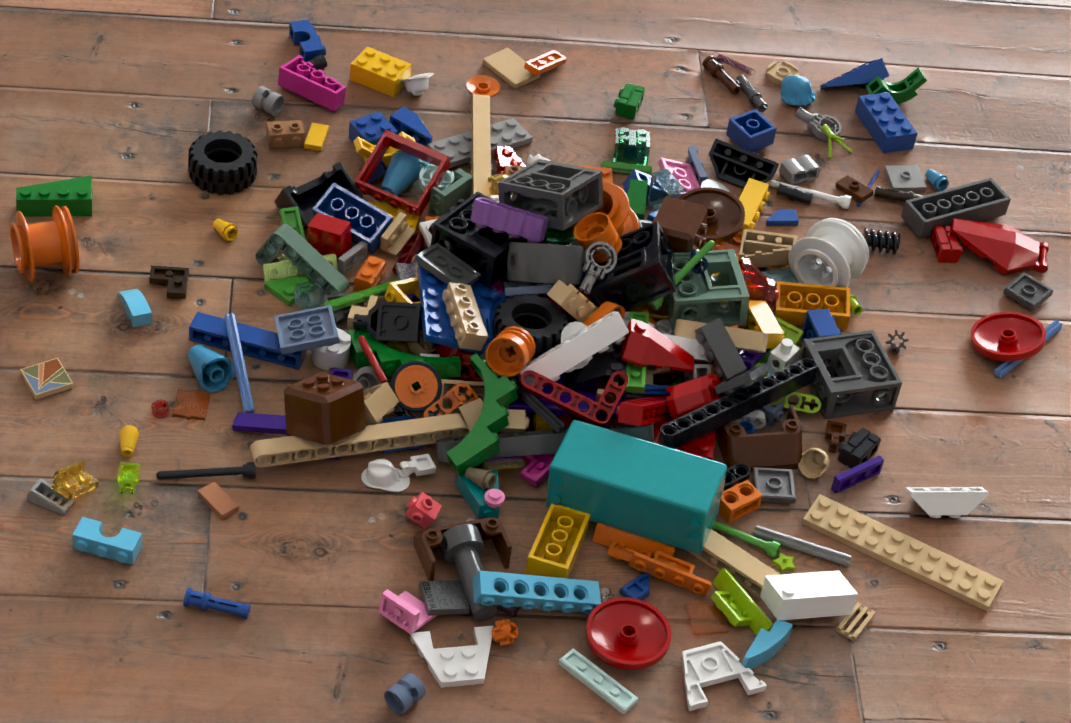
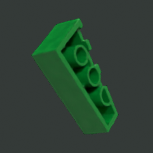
M92 176L16 188L17 212H22L24 217L52 216L53 207L57 205L60 209L62 206H67L71 216H92Z

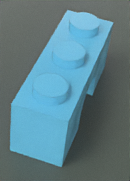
M86 517L81 518L72 534L73 549L121 563L133 565L142 549V533L122 528L118 535L105 537L103 536L102 522Z

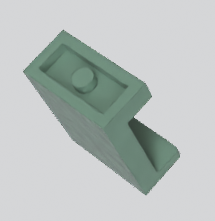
M459 168L455 171L453 184L442 191L432 187L429 215L433 217L445 215L449 208L455 206L460 199L465 201L471 197L473 176Z

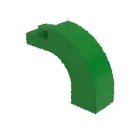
M918 67L899 82L887 83L877 76L865 87L869 94L889 92L895 102L900 104L917 96L918 92L916 90L928 80Z

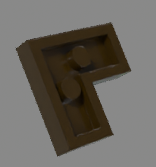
M151 265L149 284L168 285L167 298L186 299L189 268Z

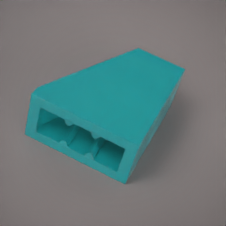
M484 469L493 471L497 479L492 489H499L498 470ZM456 474V487L477 519H498L500 507L491 508L484 499L485 493L489 489L483 490L466 478L465 474L461 477Z

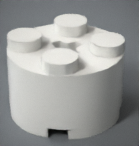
M337 328L340 343L312 349V361L318 368L330 371V368L342 369L347 366L350 359L351 336L345 331Z

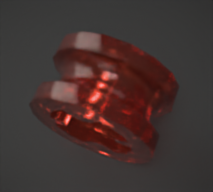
M157 400L152 403L151 408L154 417L163 419L169 416L170 409L167 401Z

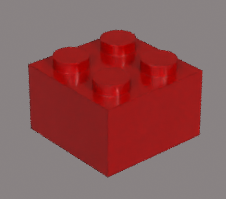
M317 213L307 225L308 243L321 255L335 254L338 262V258L352 248L351 222Z

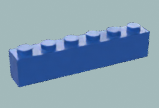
M197 312L189 326V341L231 352L225 319ZM236 322L243 355L297 370L300 369L307 355V350L297 351L292 354H282L278 333Z

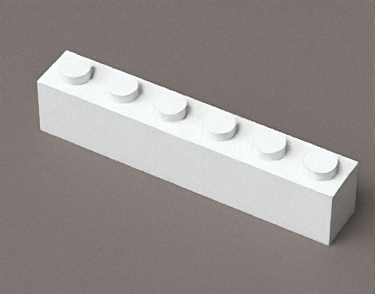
M611 312L530 361L517 374V377L520 381L521 375L525 371L532 370L553 381H557L562 373H569L577 368L575 365L580 362L586 363L593 358V354L597 352L602 353L609 349L608 345L611 343H619L624 340L629 330L619 312ZM530 376L524 378V382L527 385L535 383V380Z

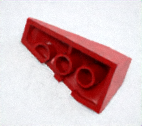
M631 318L627 325L629 333L622 340V361L639 367L654 365L658 369L666 366L677 371H694V356L649 324Z

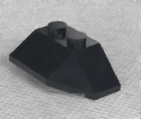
M715 139L709 152L718 179L743 189L749 178L764 183L771 181L779 166L777 162Z

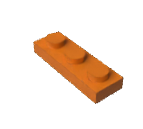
M553 50L525 62L524 68L532 75L538 76L565 64L567 58Z

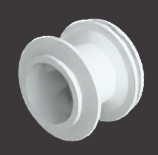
M826 218L810 227L806 238H802L793 244L789 252L788 263L797 283L848 288L850 280L857 278L863 273L869 260V249L862 233L851 223L838 218Z

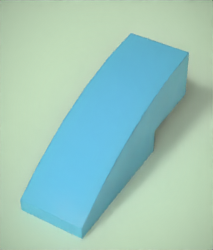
M132 289L118 292L126 316L131 321L133 327L152 324V312L140 290Z
M776 620L770 631L761 628L744 656L742 665L745 668L753 669L772 658L789 639L793 625L784 620Z

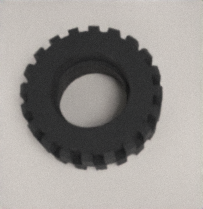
M231 131L208 132L207 135L203 134L196 139L189 148V177L201 190H207L211 194L218 193V195L228 193V195H231L234 192L239 193L244 188L247 189L256 179L257 150L248 138H243L239 133L234 134Z
M528 294L515 295L511 299H505L498 305L494 315L493 335L496 338L502 330L512 326L521 327L528 331L536 345L533 360L561 343V333L564 327L568 325V319L562 308L558 307L555 302H550L548 298H540L538 295L528 296Z

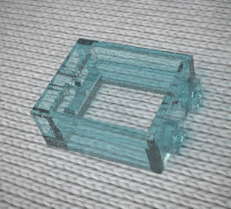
M668 169L652 173L646 204L652 212L659 210L665 199L664 192L668 194V197L675 199L686 193V189Z

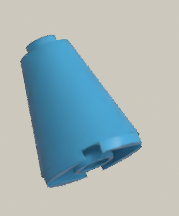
M396 151L392 155L380 189L396 196L405 191L419 179V173L423 166L420 167L418 164V158L403 151L401 153Z
M195 345L189 350L188 359L199 385L211 393L225 389L228 386L227 383L230 379L234 378L235 374L234 364L231 360L202 345Z

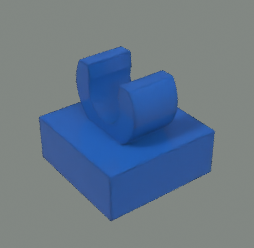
M495 288L489 292L490 297L493 299L492 308L495 311L500 303L509 298V296H505V290L501 294Z

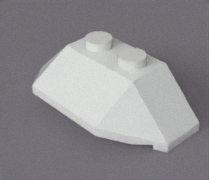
M905 487L906 493L932 518H941L942 515L960 518L961 515H968L988 496V491L983 487Z

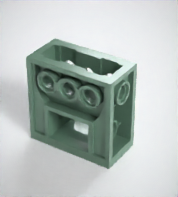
M734 249L709 251L704 256L708 262L707 269L700 274L690 271L676 285V292L663 298L672 330H675L676 319L710 323L720 317L724 326H746L750 296ZM691 252L674 253L675 275L681 270L677 267L683 268L690 261ZM715 272L720 273L719 275L711 276ZM721 302H728L727 304H724V305H721V304H720Z

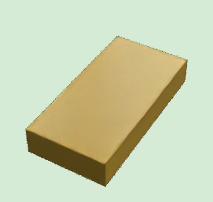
M312 122L304 148L322 151L329 131V125Z

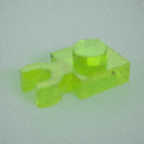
M120 462L118 471L120 494H123L125 488H130L131 494L135 493V484H139L140 463Z

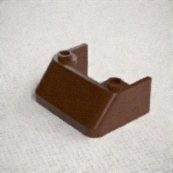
M789 405L786 420L782 423L781 432L746 434L744 427L737 423L726 424L716 429L715 437L727 468L739 463L749 466L751 472L753 467L799 468L798 463L802 458V427L794 405Z
M484 518L418 531L414 535L413 544L427 580L434 581L436 561L431 550L441 548L442 534L445 531L462 524L477 526L482 540L492 539L504 568L508 569L512 546L501 521L496 518Z

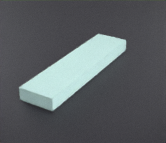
M574 648L559 659L558 665L623 715L638 703L639 698Z

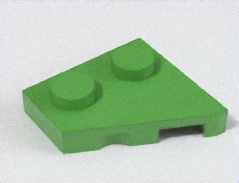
M298 275L264 282V289L286 305L291 306L316 290V284L305 275Z

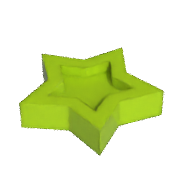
M781 552L779 558L772 561L773 565L779 567L781 573L786 570L795 571L796 568L792 563L794 556H785Z

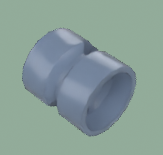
M407 673L398 680L397 684H393L385 691L384 698L387 705L395 713L401 715L425 696L426 689L416 675Z

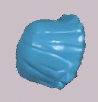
M789 75L782 80L780 99L787 105L803 107L815 100V92L811 90V83L806 77Z

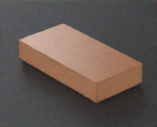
M215 481L197 490V495L221 520L239 511V506Z

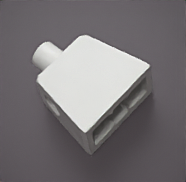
M783 339L770 353L766 364L768 372H777L799 361L800 348L794 345L791 339Z

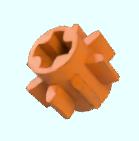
M510 619L496 621V627H493L491 630L493 640L496 643L500 642V646L514 644V638L518 636L516 624L510 623Z

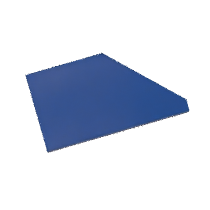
M644 572L620 588L619 593L623 597L640 600L647 598L650 592V574Z

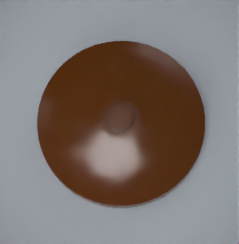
M703 187L690 190L678 198L704 205L707 208V242L710 240L714 241V243L727 241L736 236L743 228L745 221L744 206L735 195L719 188Z

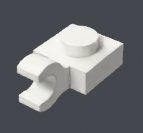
M429 454L410 457L409 462H401L402 470H398L401 478L408 477L413 472H415L416 476L435 473L436 466Z

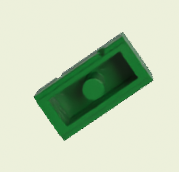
M626 83L624 89L620 88L618 98L614 102L615 114L621 117L625 116L628 119H635L644 98L645 88Z

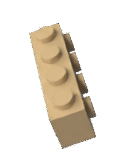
M558 280L547 295L577 322L583 323L597 307L592 302H587L588 298L582 293H578L579 290L572 284L567 286L561 280Z
M449 282L447 288L443 291L442 299L445 302L446 311L449 314L459 348L481 351L488 338V334L471 285Z

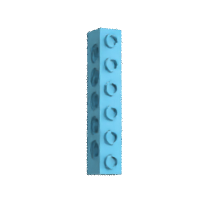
M481 570L472 580L474 603H480L484 606L502 605L505 608L514 606L527 610L537 608L543 611L560 610L564 613L581 612L584 615H589L596 606L601 604L599 581Z

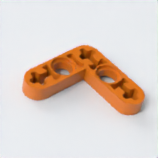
M458 383L423 411L422 418L428 417V412H435L437 410L436 404L438 409L444 413L443 415H447L459 405L463 406L479 399V397L467 383ZM458 387L465 388V395L467 397L472 396L473 398L464 403L463 400H466L464 395H458ZM448 398L451 400L452 406L450 409L442 407L443 399Z

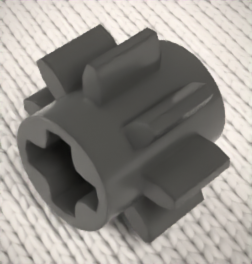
M895 330L893 336L888 333L891 339L885 343L891 344L890 351L896 348L899 353V348H907L904 342L909 341V339L903 338L905 332H902L900 335ZM895 336L903 340L899 346L892 343V340H895Z

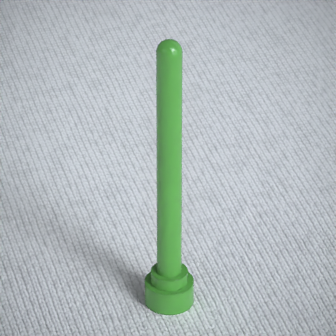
M708 241L675 275V285L714 247V241ZM664 297L651 301L648 304L654 310H658L662 306Z
M715 521L712 528L764 549L768 553L767 555L776 559L780 552L782 544L779 542L763 541L718 521Z

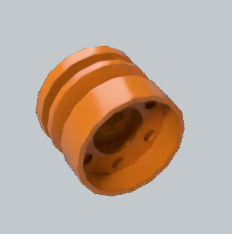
M605 213L589 214L583 217L574 227V237L579 246H583L584 252L590 245L600 241L610 244L615 249L616 254H618L622 247L621 238L609 216ZM596 246V247L591 248V250H590L589 253H591L592 250H594V249H596L597 247H600V246ZM600 250L593 253L595 263H602L612 259L611 257L607 258V255Z
M512 326L505 328L489 343L486 349L488 366L500 376L511 377L517 375L532 360L535 354L536 345L534 339L528 331L521 327Z

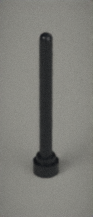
M247 462V464H243V467L159 471L156 477L158 479L243 475V477L248 479L256 478L254 462Z

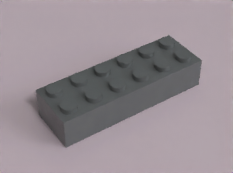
M992 178L906 200L901 217L919 238L931 236L934 226H950L953 219L981 222L1006 215L1011 199Z

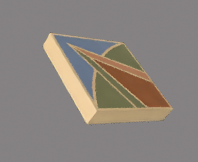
M58 358L20 369L21 376L36 400L73 388V382Z

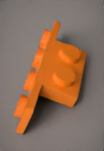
M600 522L596 525L592 539L595 543L609 547L607 555L612 556L613 559L618 561L625 560L630 562L634 552L650 558H654L656 550L674 556L675 552L674 546Z
M656 550L654 558L634 552L629 566L638 571L649 573L658 579L666 580L676 586L686 588L703 596L707 595L712 582L692 574L695 565Z

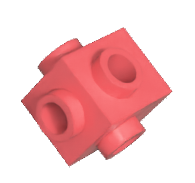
M421 492L417 497L413 496L407 503L409 508L405 515L426 529L436 519L442 505L424 492Z

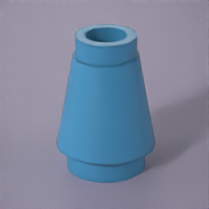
M932 169L925 173V177L935 190L943 191L948 187L949 181L945 175Z

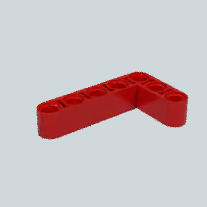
M527 370L521 375L520 386L523 390L595 426L604 427L608 424L629 380L625 372H614L598 403L532 370ZM530 376L535 380V383L527 385L524 382V378ZM620 377L623 379L624 384L618 386L614 383L613 379ZM548 385L553 389V392L545 394L542 391V387ZM566 394L570 397L571 401L563 403L560 400V396ZM605 396H614L615 402L611 404L607 403L605 401ZM584 403L588 406L589 410L581 412L578 409V405ZM602 412L606 415L607 419L599 421L596 418V414Z

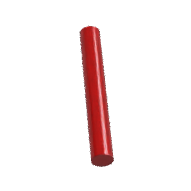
M363 335L359 336L357 340L380 383L388 382L366 338Z

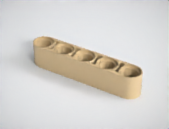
M676 319L674 335L696 340L695 330L708 323ZM725 326L736 349L766 353L768 333Z

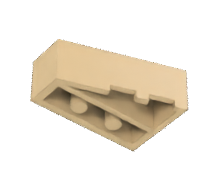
M744 229L738 260L740 269L789 264V252L793 244L797 242L798 236Z

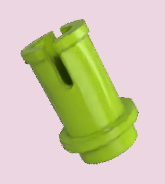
M850 294V311L855 316L860 315L863 307L857 302L856 296Z

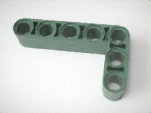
M282 224L274 231L255 255L256 260L263 265L271 263L282 252L327 295L344 293L350 286L349 281L288 224Z

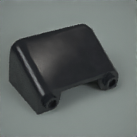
M341 162L334 164L332 171H325L320 177L297 188L295 186L283 188L274 203L279 209L298 206L303 230H308L307 225L314 218L312 208L333 183L363 199V195Z

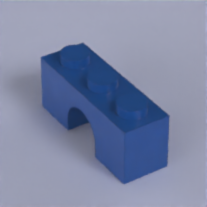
M309 19L289 22V37L294 45H300L299 55L303 57V61L306 62L317 54L326 55V48L322 45L320 36L316 34L315 27L311 25Z

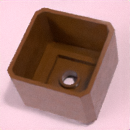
M666 196L653 222L658 221L673 248V252L688 253L695 249L700 250L707 243V208L704 205Z
M321 372L292 384L284 390L286 433L326 445L333 444L365 429L363 385L358 381Z

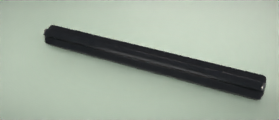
M486 351L480 355L481 359H486ZM507 377L509 381L513 380L518 387L517 395L557 433L565 429L566 424L535 395L523 390L520 386V381L516 377Z

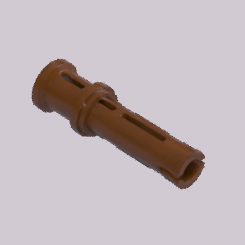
M713 55L704 59L703 67L708 69L713 77H717L733 95H737L741 91V87L724 71V66L719 64Z

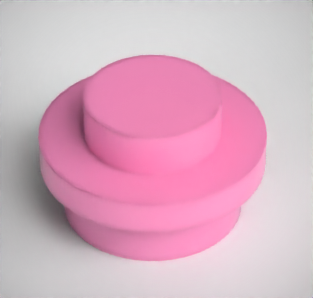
M490 489L486 491L484 499L489 507L498 508L504 503L505 495L499 489Z

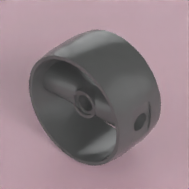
M510 242L507 260L508 280L553 284L561 280L564 284L580 285L583 278L584 248L583 246Z

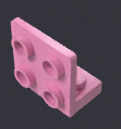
M388 589L382 593L378 613L409 634L414 633L437 616L428 615L424 602L407 591L398 596Z

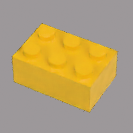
M366 47L350 64V80L394 98L405 86L404 81L401 80L411 77L412 64Z

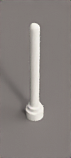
M775 180L769 181V186L779 188L780 183L792 188L798 187V190L813 194L814 198L837 203L843 209L848 210L852 196L844 195L838 197Z

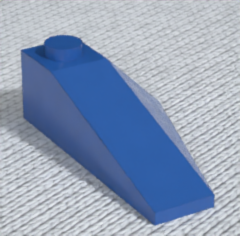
M880 58L864 63L842 74L841 77H836L820 85V87L869 84L877 76L884 80V78L889 77L883 59Z

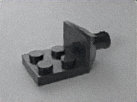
M379 301L368 311V315L355 314L353 319L357 320V322H353V327L357 330L366 329L375 340L382 344H387V341L419 343L422 304Z

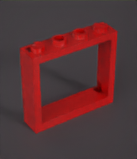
M385 130L357 176L355 184L361 194H368L379 202H387L395 209L400 208L409 215L420 217L430 201L431 188L439 186L451 165L449 156ZM389 146L438 166L417 204L368 184L369 179Z

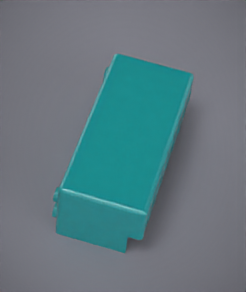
M573 420L549 466L546 506L549 508L552 503L591 514L590 521L600 522L668 545L701 553L719 512L727 465Z

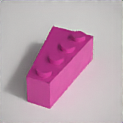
M301 55L280 67L279 86L307 98L313 103L324 106L328 110L335 111L344 105L346 87L332 77H326L325 72L321 69L316 70L313 68L314 65L311 62L306 63L303 61Z

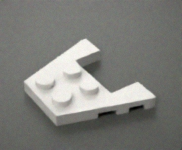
M493 626L474 627L473 633L476 645L434 649L430 631L410 634L412 644H415L418 648L419 655L425 659L428 669L441 688L484 684Z
M721 641L682 651L681 659L689 711L707 707L708 700L701 688L738 678L747 695L766 690L767 685L765 682L759 681L750 668H745L739 662L740 659Z

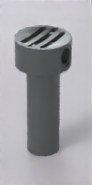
M473 524L454 526L442 534L443 541L440 546L447 563L456 565L474 620H489L497 614V606H484L480 603H474L472 580L479 570L484 571L480 556L484 553L485 546L480 531Z

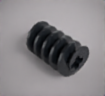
M867 228L864 229L862 235L868 244V248L869 246L872 248V252L878 247L879 253L885 248L886 254L889 253L890 249H892L893 255L896 254L900 244V233L896 236V233L892 232L889 236L888 231H885L882 235L881 230H878L875 234L874 229H871L869 233Z

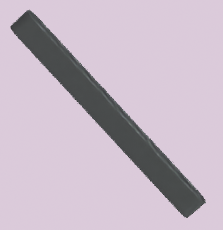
M653 423L641 427L630 424H615L602 427L655 443ZM565 428L560 433L553 429L497 434L500 439V452L490 458L556 453L568 428ZM465 437L436 440L437 461L449 462L446 452L458 445Z

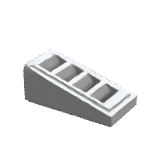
M41 478L29 490L27 496L28 501L62 515L68 511L76 500ZM62 501L66 502L63 507L60 505Z

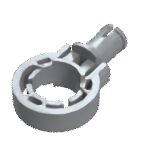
M801 107L795 114V117L808 123L807 128L811 129L813 134L823 141H828V137L821 129V126L824 124L831 128L833 127L832 132L836 136H839L841 132L840 122L832 116L819 113L811 114Z
M601 241L595 242L585 250L582 271H586L579 291L582 292L584 290L583 293L589 295L596 279L599 281L603 280L605 274L615 267L617 254L610 244ZM596 246H600V247H597L596 249L592 250L591 253H589L590 250H591V248L596 247ZM600 250L607 255V258L611 257L612 259L607 261L606 266H600L593 260V253Z

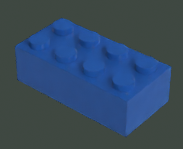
M889 92L859 96L855 113L883 153L914 148L917 132Z
M336 183L329 187L312 208L314 216L320 213L351 222L352 242L355 244L361 241L368 243V251L372 254L381 246V236L393 222V216Z

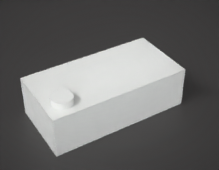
M838 570L765 576L760 597L776 619L781 621L852 615L858 594Z

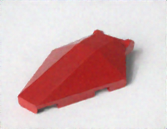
M953 219L951 222L950 233L960 237L963 240L962 244L982 259L987 257L995 263L993 267L1003 275L1016 273L1024 269H1033L1040 273L1047 272L1048 264L1046 260L1049 250L1047 243H1040L1010 225Z

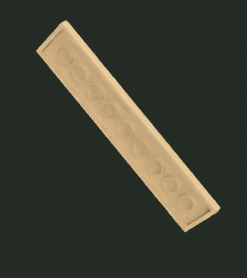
M819 494L802 521L803 525L986 612H988L1004 581Z

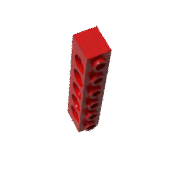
M646 396L620 402L616 410L618 422L641 427L672 418L666 401L667 396Z

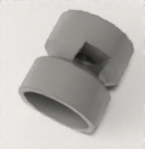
M260 86L252 98V105L254 107L264 110L273 116H277L281 112L285 103L283 95L272 92V90L264 86Z

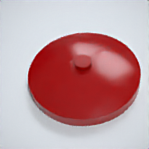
M999 312L987 315L979 319L971 329V344L974 349L983 356L1000 361H1017L1034 356L1043 349L1046 342V330L1042 323L1029 315L1017 312Z
M619 597L602 602L592 610L586 624V640L592 652L603 662L620 669L640 670L655 665L666 655L671 642V628L663 613L650 603L636 598Z

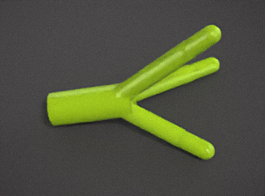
M827 124L821 127L828 137L829 158L832 157V140L849 153H852V150L842 143L844 139L834 135Z

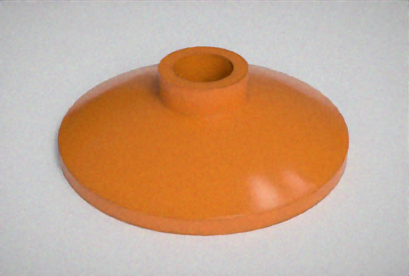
M478 75L471 77L467 81L466 88L471 94L493 97L499 93L500 84L492 77Z

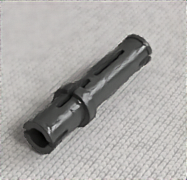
M739 75L736 78V83L749 97L750 103L754 104L759 112H764L768 105L762 99V95L755 90L745 75Z

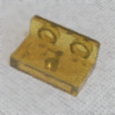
M81 459L58 469L54 473L52 489L67 499L72 500L97 488L100 480L84 471L86 461Z

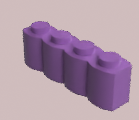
M479 197L474 200L470 221L474 222L478 227L486 228L488 226L494 232L503 233L505 231L510 233L509 236L513 238H521L522 236L527 239V242L537 244L545 238L549 218Z

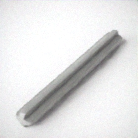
M758 525L755 526L753 531L754 537L771 542L776 541L781 543L782 546L844 566H849L852 559L851 555Z

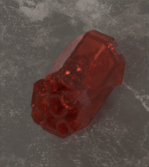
M741 258L739 265L750 296L749 300L766 301L774 315V303L779 298L776 282L774 279L766 278L750 259Z

